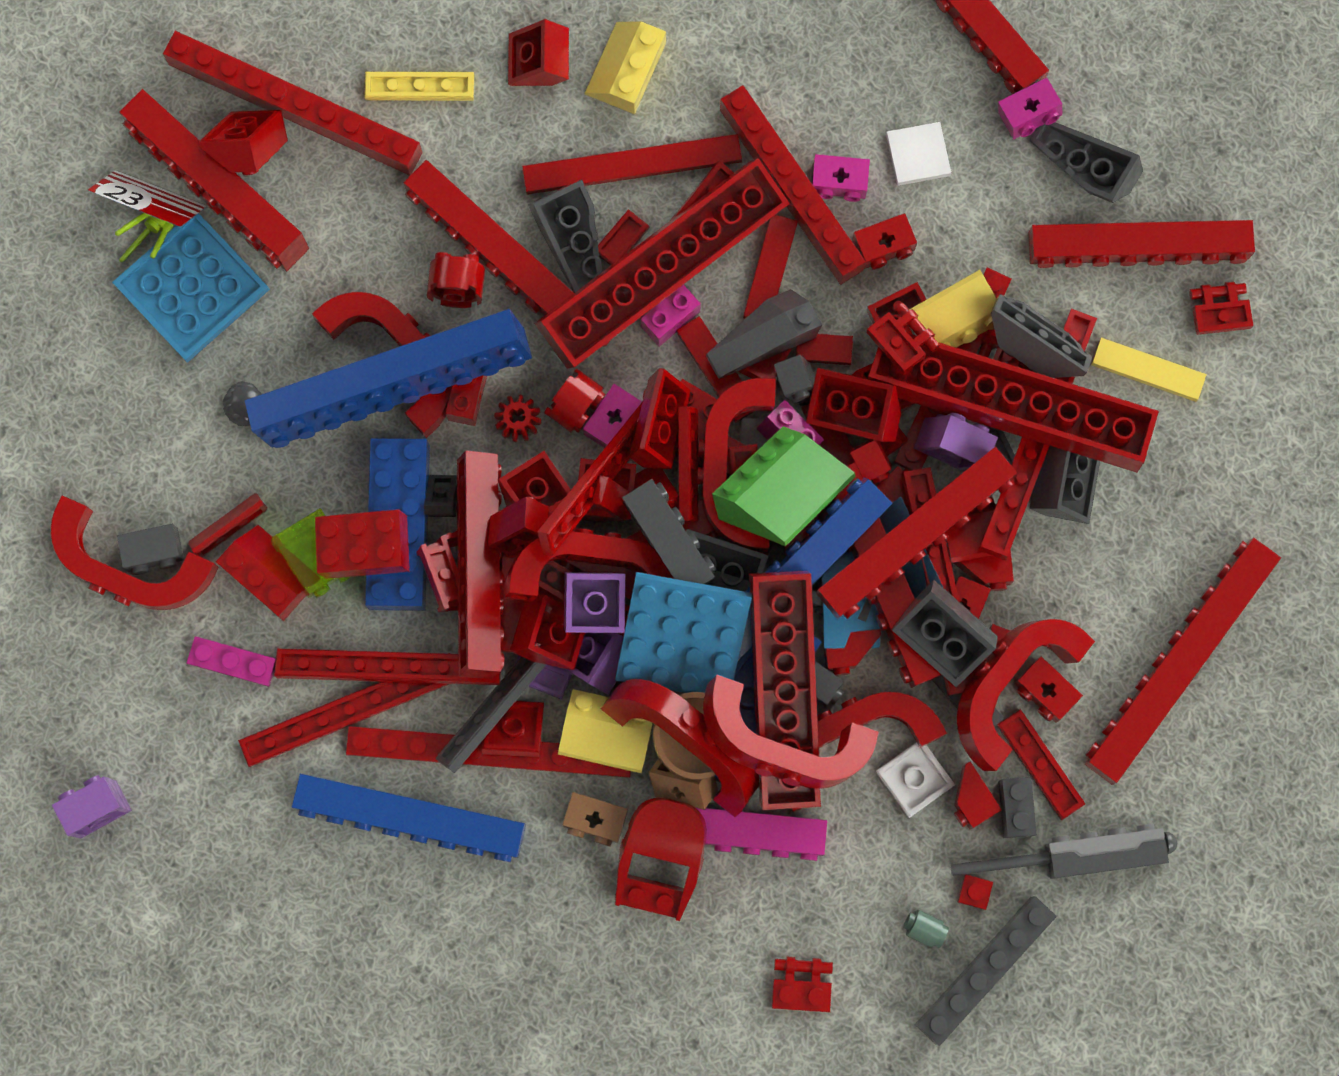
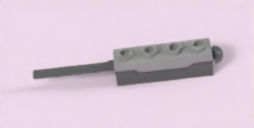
M1154 824L1137 826V832L1126 833V828L1108 830V836L1098 837L1097 831L1081 833V839L1071 841L1069 835L1052 837V843L1045 845L1046 851L1043 853L951 864V874L956 876L1048 864L1050 879L1165 864L1169 863L1168 854H1171L1177 848V839L1172 833L1164 832L1163 828L1155 829Z

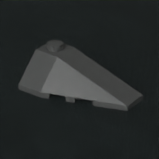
M1056 122L1038 127L1030 138V142L1085 191L1111 203L1130 194L1143 173L1142 163L1138 154Z
M579 180L528 204L539 230L574 293L602 273L597 242L598 233L594 218V204L583 180Z
M790 289L764 301L711 349L706 357L718 379H721L816 338L822 323L811 303Z

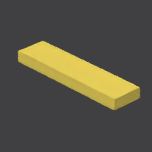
M365 72V100L474 101V72Z
M1104 338L1099 340L1091 363L1092 366L1195 402L1199 399L1207 375Z

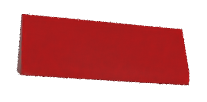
M254 493L188 542L191 550L195 555L205 556L267 510V506L258 494Z

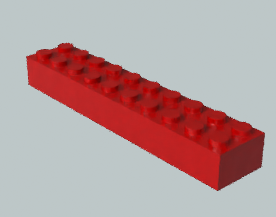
M759 158L752 160L534 324L567 369L574 368L790 203Z
M908 333L913 339L917 337V335ZM939 343L940 347L934 352H931L926 345L921 346L920 348L926 353L925 358L905 374L898 370L879 347L877 349L868 379L895 385L899 399L947 414L957 413L964 416L967 420L1138 473L1145 462L1159 413L1158 410L943 343Z

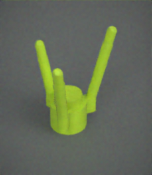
M146 213L140 214L115 232L116 236H120L146 219L144 222L146 229L119 258V261L121 263L124 262L151 231L155 234L161 231L150 254V257L154 259L168 232L174 225Z

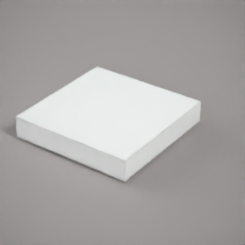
M940 122L887 131L886 137L897 186L951 176Z
M917 742L875 771L908 818L955 786L926 745L919 749Z

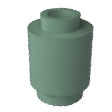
M917 910L915 914L910 912L903 927L907 930L906 936L931 948L933 946L940 948L949 931V927L943 925L944 922L921 910Z

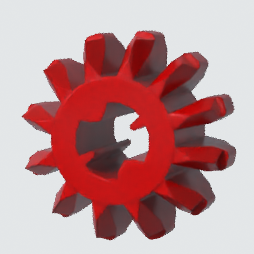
M521 394L518 396L517 402L513 401L512 396H508L509 405L507 406L500 402L498 406L503 412L494 413L495 419L500 420L495 424L496 429L503 430L502 437L505 439L512 433V441L515 443L518 441L519 435L523 436L524 441H528L527 432L529 431L536 435L538 431L533 425L542 424L541 418L536 417L541 413L540 408H532L534 400L531 398L524 403V397ZM522 414L524 421L517 420L514 423L512 416H520Z

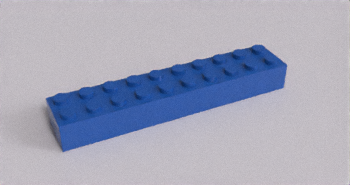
M507 309L244 401L252 432L270 447L281 448L287 446L290 441L299 438H311L316 432L325 429H337L345 422L351 420L360 421L369 414L387 412L393 409L395 405L416 402L421 396L442 393L447 387L456 384H468L472 379L479 376H491L498 373L500 369L509 366H521L526 360L532 359V354L524 327L512 311Z

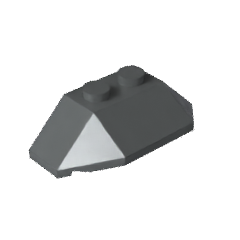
M1001 294L998 296L991 316L999 348L1004 350L1007 355L1025 364L1031 371L1052 378L1085 376L1092 356L1088 352H1084L1081 345L1068 332L1024 302L1006 298Z

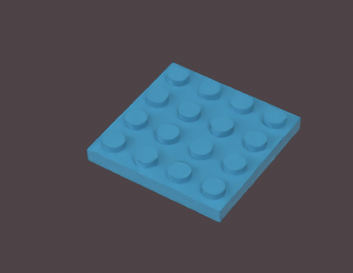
M199 213L183 226H176L167 234L154 259L150 257L153 250L152 247L112 282L187 363L270 290L262 279Z
M636 572L615 680L624 682L630 679H643L660 684L672 691L683 693H705L707 684L716 675L734 680L752 593Z

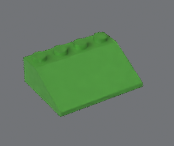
M783 426L712 495L719 520L786 546L856 476L854 471L807 435Z

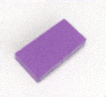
M518 655L516 662H517L522 656ZM546 665L530 683L529 687L562 700L572 673L559 667Z

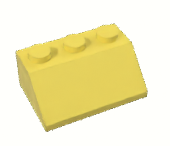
M616 22L585 91V95L635 114L666 45V31L644 22Z
M978 270L911 309L918 314L917 319L926 329L930 328L935 334L934 338L939 343L957 348L964 343L972 342L981 333L994 329L991 312L997 299L981 270Z
M573 689L566 712L558 755L642 774L654 723L640 718H633L622 727L600 709L609 697Z

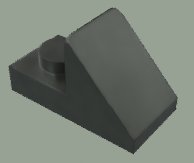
M429 475L424 514L429 517H456L457 475Z

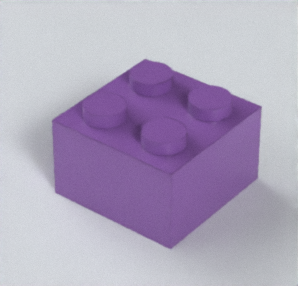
M937 414L936 417L924 419L914 449L956 469L967 470L995 447L998 437L990 434V429L983 425H971L965 422L966 418L960 414Z
M564 572V631L625 633V574Z
M585 633L575 669L568 671L609 695L616 683L615 678L623 636L618 633Z
M99 775L83 783L85 787L76 792L72 789L58 796L59 801L52 804L67 836L80 839L132 811L117 781L104 776L101 778Z

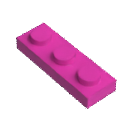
M196 636L194 637L187 660L189 665L268 687L270 686L276 663L275 658Z

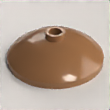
M689 692L679 695L704 715L703 701L705 693ZM654 724L653 742L656 753L661 762L671 772L692 780L707 779L716 775L705 763Z

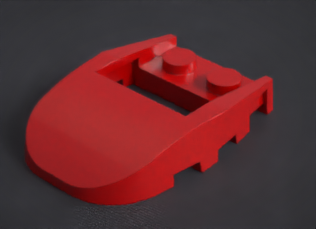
M457 531L441 536L431 545L427 546L426 543L421 545L416 552L417 556L420 555L437 600L438 612L458 611V568L450 549L458 546ZM502 558L500 560V571H502Z
M658 797L644 801L634 811L619 849L615 894L616 906L624 905L673 917L680 921L696 887L704 862L707 828L703 815L695 807L687 803ZM633 853L688 866L689 870L684 888L628 874Z

